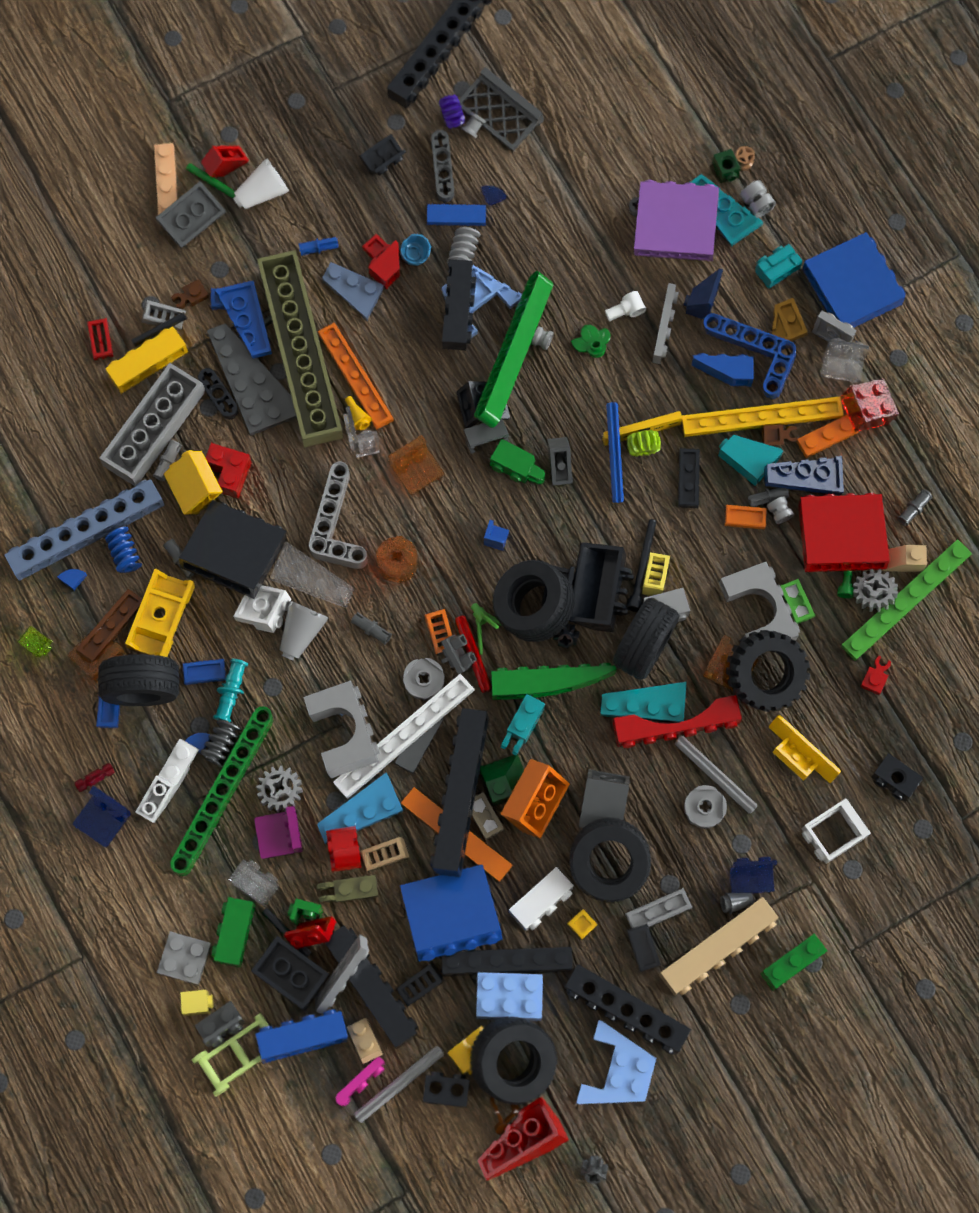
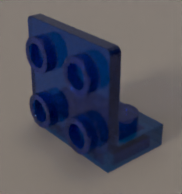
M93 786L89 791L92 797L73 822V826L107 848L128 820L131 812Z
M760 857L758 861H750L749 858L737 859V862H734L729 869L731 893L774 892L773 869L777 865V860H771V857Z

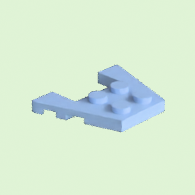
M473 265V277H476V288L471 291V295H475L474 307H470V313L476 311L496 295L501 298L509 309L519 303L522 293L515 292L510 289V286L493 279V276ZM447 283L442 286L445 299L447 296ZM473 324L468 326V332H472L471 338L478 334V330Z
M598 1020L593 1040L615 1046L604 1090L581 1084L576 1104L645 1102L656 1058L603 1021Z

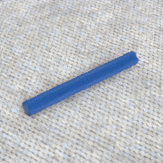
M610 402L607 403L606 408L613 503H622L624 501L618 404Z

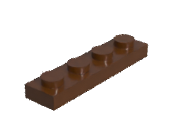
M127 589L78 646L76 652L94 664L138 612L142 598Z

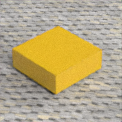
M584 909L567 923L581 940L598 925Z

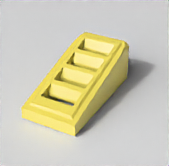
M650 552L642 594L653 596L663 593L670 556ZM652 562L664 563V566L652 564ZM651 569L662 571L663 573L651 571ZM649 577L661 579V581L649 579Z

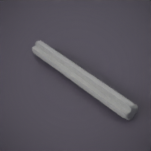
M684 736L676 740L675 745L743 809L751 814L757 808V804Z
M434 1047L354 1113L356 1119L360 1123L366 1120L443 1057L444 1053L440 1047Z

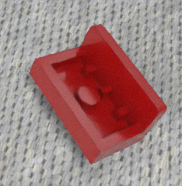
M330 916L299 923L296 930L285 932L284 937L295 949L329 942L336 920Z

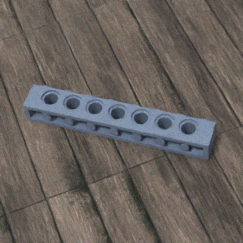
M143 480L136 487L121 491L117 497L102 501L94 509H86L82 512V515L67 519L63 525L57 528L52 527L39 537L30 538L26 544L20 547L11 548L5 554V557L15 576L20 581L107 536L111 531L124 527L165 506L152 480ZM137 497L144 498L140 503L134 502ZM118 507H125L123 512H116ZM107 516L105 521L98 522L99 517ZM83 525H88L89 528L86 531H80ZM64 535H71L67 541L61 540ZM52 544L51 549L43 550L45 545ZM27 554H34L32 559L25 560Z

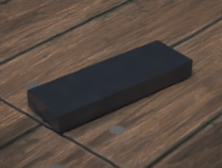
M679 449L678 508L699 507L700 449Z

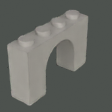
M767 562L721 578L719 586L726 602L745 595L757 594L763 596L771 603L774 610L773 621L767 626L754 630L755 632H760L761 630L776 631L790 636L795 641L797 640L798 633H800L799 626L796 622H793L790 616L792 614L791 608L788 603L784 602L782 598L784 595L780 585L776 584L774 580L775 572L771 566H768ZM746 633L744 637H749V633Z
M351 680L304 697L309 716L313 722L337 714L348 715L355 720V733L349 742L321 753L330 778L379 762L377 754H380L377 743H372L370 737L374 735L370 723L366 724L364 718L368 716L365 706L359 703V698H362L358 686L354 687Z

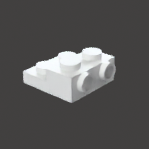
M261 585L255 599L244 595L233 617L236 621L254 625L258 630L274 633L276 628L282 626V616L285 611H288L291 598L286 590Z

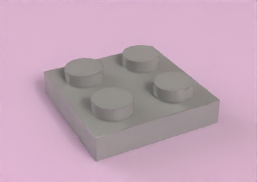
M821 311L812 333L847 352L857 330L849 323H843L836 319L833 314Z
M170 931L157 973L199 985L212 944Z

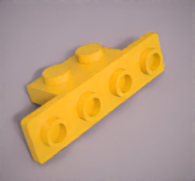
M778 715L769 725V728L783 740L774 749L773 753L803 781L814 770L829 783L840 774L841 770L781 715Z

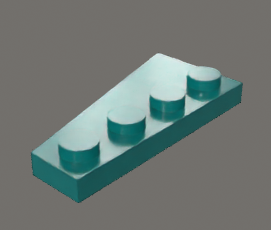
M687 682L602 694L600 716L617 718L635 714L649 721L682 722L684 721Z

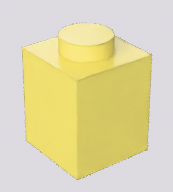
M207 990L181 992L182 1015L210 1014V1008H213L214 1003L213 995H209Z

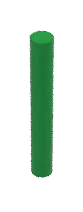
M189 163L186 170L232 199L236 197L235 191L214 177H210L209 174Z

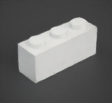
M556 867L509 909V914L525 931L529 928L534 930L541 923L539 920L545 914L547 916L552 914L557 909L555 905L560 900L565 902L573 894L571 892L573 884Z

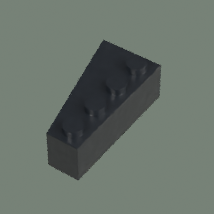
M449 259L442 348L466 351L467 344H471L472 332H468V326L473 324V313H470V307H474L475 295H471V291L476 288V277H473V261Z

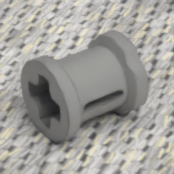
M472 112L470 114L471 118L461 129L476 138V133L486 121Z

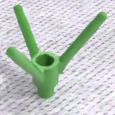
M474 603L470 608L476 618L479 654L482 655L481 626L488 622L492 627L498 629L499 626L497 624H501L496 617L486 612L477 603Z

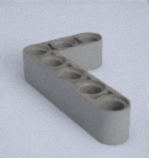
M338 461L332 464L310 537L309 550L311 556L317 560L354 569H362L366 566L368 560L366 550L358 545L332 539L350 478L347 464ZM339 470L345 472V474L342 476L335 475V473ZM332 489L340 490L336 495L330 494ZM328 507H332L335 509L330 514L324 512L325 509ZM322 526L329 527L327 532L319 531ZM316 545L324 546L321 551L313 549ZM338 549L343 551V554L340 556L333 554ZM357 554L363 556L360 561L353 560V557Z

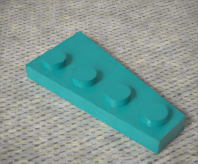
M702 174L689 182L698 186H704L705 184L715 185ZM719 188L716 227L732 247L763 225V221L756 218L748 209L742 207L735 199L725 194Z

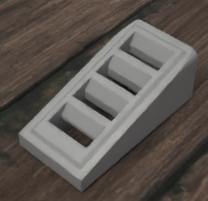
M147 300L141 322L158 326L167 321L165 320L166 313H170L169 319H171L175 314L185 313L186 310ZM150 310H154L153 317L149 316ZM159 311L162 312L161 319L157 318ZM183 322L173 327L175 329L181 330Z

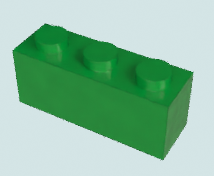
M228 897V901L223 903L221 914L224 915L223 922L218 924L216 933L219 936L218 944H214L211 955L216 963L242 967L255 910L254 902Z
M814 933L763 970L760 975L771 990L774 991L828 950Z

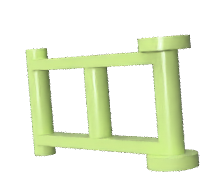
M261 1013L254 1017L256 1020L254 1023L210 1053L205 1050L192 1059L194 1064H200L216 1090L213 1092L215 1097L230 1088L229 1082L261 1061L260 1055L250 1061L237 1041L258 1026L260 1028L269 1026ZM230 1046L243 1067L221 1081L208 1060Z

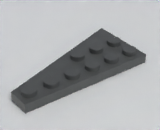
M226 323L207 330L250 436L295 419L296 414L291 395L257 358L252 359L245 344Z

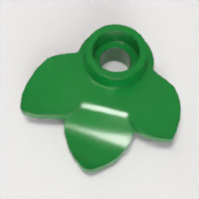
M586 324L581 329V337L571 340V343L578 352H588L592 357L599 358L604 355L606 344L610 341L611 334L607 328L598 331L595 326Z

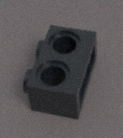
M431 1072V1075H426L423 1103L467 1108L470 1080H466L465 1075L453 1074L452 1078L444 1077V1073ZM433 1082H438L442 1085L440 1093L433 1094L430 1092L429 1087ZM457 1084L464 1088L463 1094L459 1097L451 1093L452 1087Z

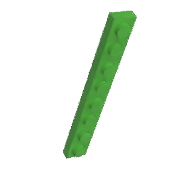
M957 539L898 593L893 605L889 604L887 610L884 607L881 608L880 612H877L841 647L856 661L965 562L972 553Z

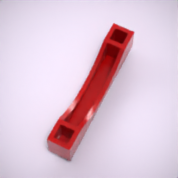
M733 695L715 699L710 707L701 714L679 723H656L633 714L614 718L613 727L617 746L631 748L636 746L635 743L643 742L647 745L655 743L656 739L664 738L665 741L675 739L677 735L684 734L685 737L694 736L698 731L705 730V733L717 731L719 727L732 729L737 727V724H740L742 717L737 696Z

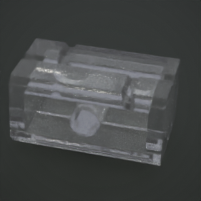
M242 860L230 876L229 882L265 907L279 888L278 883H276L278 879L269 872L265 875L259 871L261 867L254 861L250 860L247 862Z

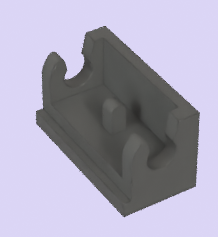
M502 417L493 428L482 423L464 429L465 441L471 454L475 453V446L503 438L509 442V433Z

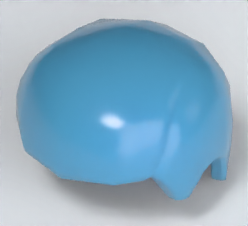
M411 234L402 242L400 255L403 261L409 265H420L428 259L431 245L423 235Z

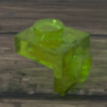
M29 626L17 641V643L36 657L46 656L51 650L52 646L50 644L53 642L32 626Z

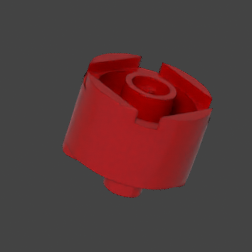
M356 826L327 830L326 835L332 872L362 868Z

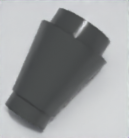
M750 892L725 893V895L720 897L721 908L724 913H734L753 905V896Z

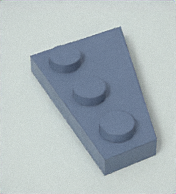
M330 262L322 278V281L331 290L347 301L349 306L354 310L356 309L366 321L384 290L383 284Z

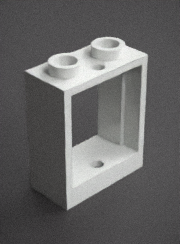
M847 799L842 800L802 828L804 839L807 843H812L816 849L814 850L815 855L820 861H824L825 864L871 834ZM839 811L857 837L829 855L812 831V828Z

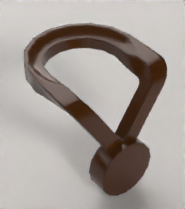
M490 1097V1105L499 1120L494 1129L498 1135H502L506 1131L505 1128L508 1126V1122L519 1112V1107L512 1104V1112L503 1120L494 1102L495 1099Z

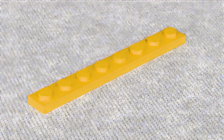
M832 397L682 415L684 437L762 428V425H788L838 419L843 417L844 414L841 398Z

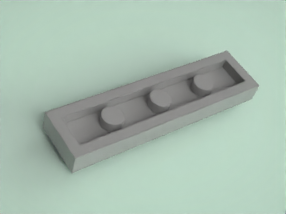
M668 283L652 363L660 364L661 357H666L668 346H664L665 339L669 340L671 328H668L669 321L673 322L675 310H671L672 303H677L679 293L675 292L676 284Z
M358 936L316 996L315 1006L317 1012L323 1014V1012L333 1006L335 997L344 990L349 977L356 973L360 961L366 959L369 953L366 937Z

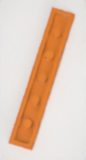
M335 322L317 331L318 336L362 408L372 418L371 422L375 429L378 430L394 421L391 413Z
M413 787L403 799L401 805L439 834L438 817L439 814H443V809ZM469 831L465 856L476 865L483 864L484 871L500 883L513 865Z

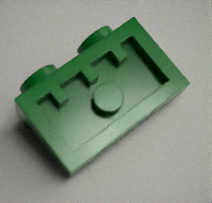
M295 899V903L290 904L288 916H290L289 919L292 924L298 926L300 915H303L304 919L312 921L316 920V918L321 919L324 911L320 904Z

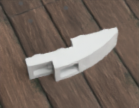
M182 739L178 740L160 774L156 775L138 806L137 814L153 823L157 820L189 772V766L199 751L198 748Z

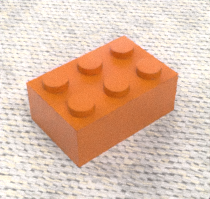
M530 759L505 804L501 815L521 832L541 839L570 783L551 766Z

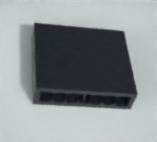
M212 500L179 557L180 568L255 599L286 542V530L278 525H271L259 517H252L243 510L233 509L224 502Z

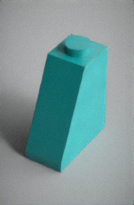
M733 435L729 440L726 438L720 444L718 456L756 486L764 477V467L767 464L777 463L783 454V450Z

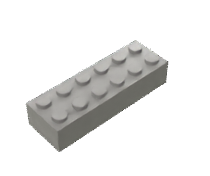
M169 363L99 459L102 465L136 487L204 395L203 383Z

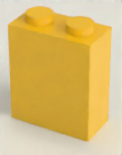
M188 450L181 455L182 457L178 461L172 463L164 473L184 515L200 513L212 500L222 493L203 452Z

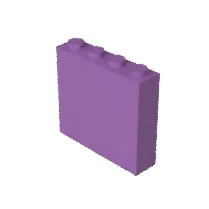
M646 180L645 182H640L634 256L713 261L719 187H715L713 184L698 186L694 183H685L683 185L672 181L657 183L654 180Z

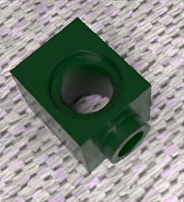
M732 148L713 155L712 166L720 183L732 182L739 177L741 168ZM723 166H728L731 169H725Z

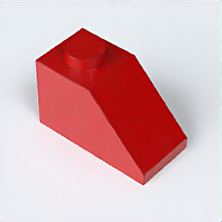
M212 146L201 163L210 177L225 176L245 165L249 159L240 146Z

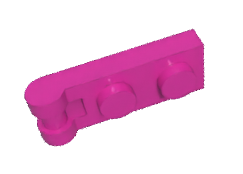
M380 1056L374 1059L337 1094L336 1101L340 1106H347L350 1103V1096L356 1091L358 1093L362 1092L369 1085L367 1081L372 1076L376 1078L385 1070L383 1068L385 1062Z

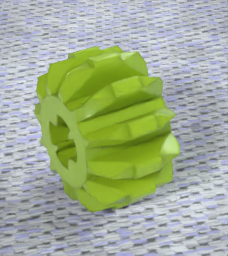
M644 430L632 433L627 437V449L632 456L655 454L661 448V440L657 431Z

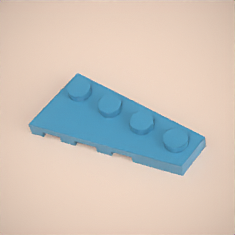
M387 772L317 824L325 845L328 844L327 830L356 826L357 832L403 812Z

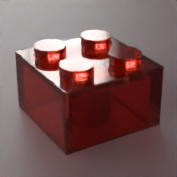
M884 379L852 385L840 396L855 432L888 425L899 415Z

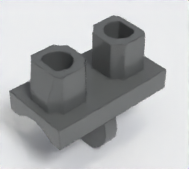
M454 634L441 641L445 648L442 650L445 658L441 660L442 664L448 661L450 667H455L458 674L471 668V665L477 661L472 651L465 654L462 649L467 644L464 634L457 636Z

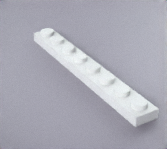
M459 674L377 744L380 754H377L379 762L342 774L333 783L347 799L474 692V688Z

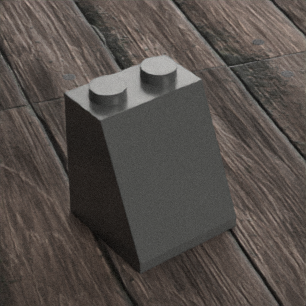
M588 769L579 827L583 828L593 821L601 820V818H618L623 820L630 776Z

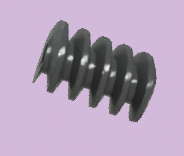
M217 720L219 727L212 729L216 735L210 734L208 736L211 742H205L204 745L207 749H201L200 753L207 761L222 767L219 759H227L223 752H231L227 745L234 746L235 744L231 738H238L239 736L235 733V730H242L231 722Z

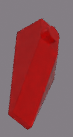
M543 1097L523 1107L518 1113L519 1116L512 1124H508L505 1128L506 1131L501 1137L494 1141L477 1160L487 1181L540 1157L569 1140L560 1120Z

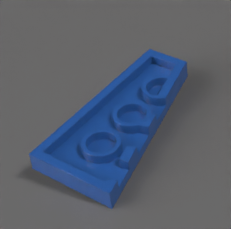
M254 280L215 289L217 296L252 359L272 354Z

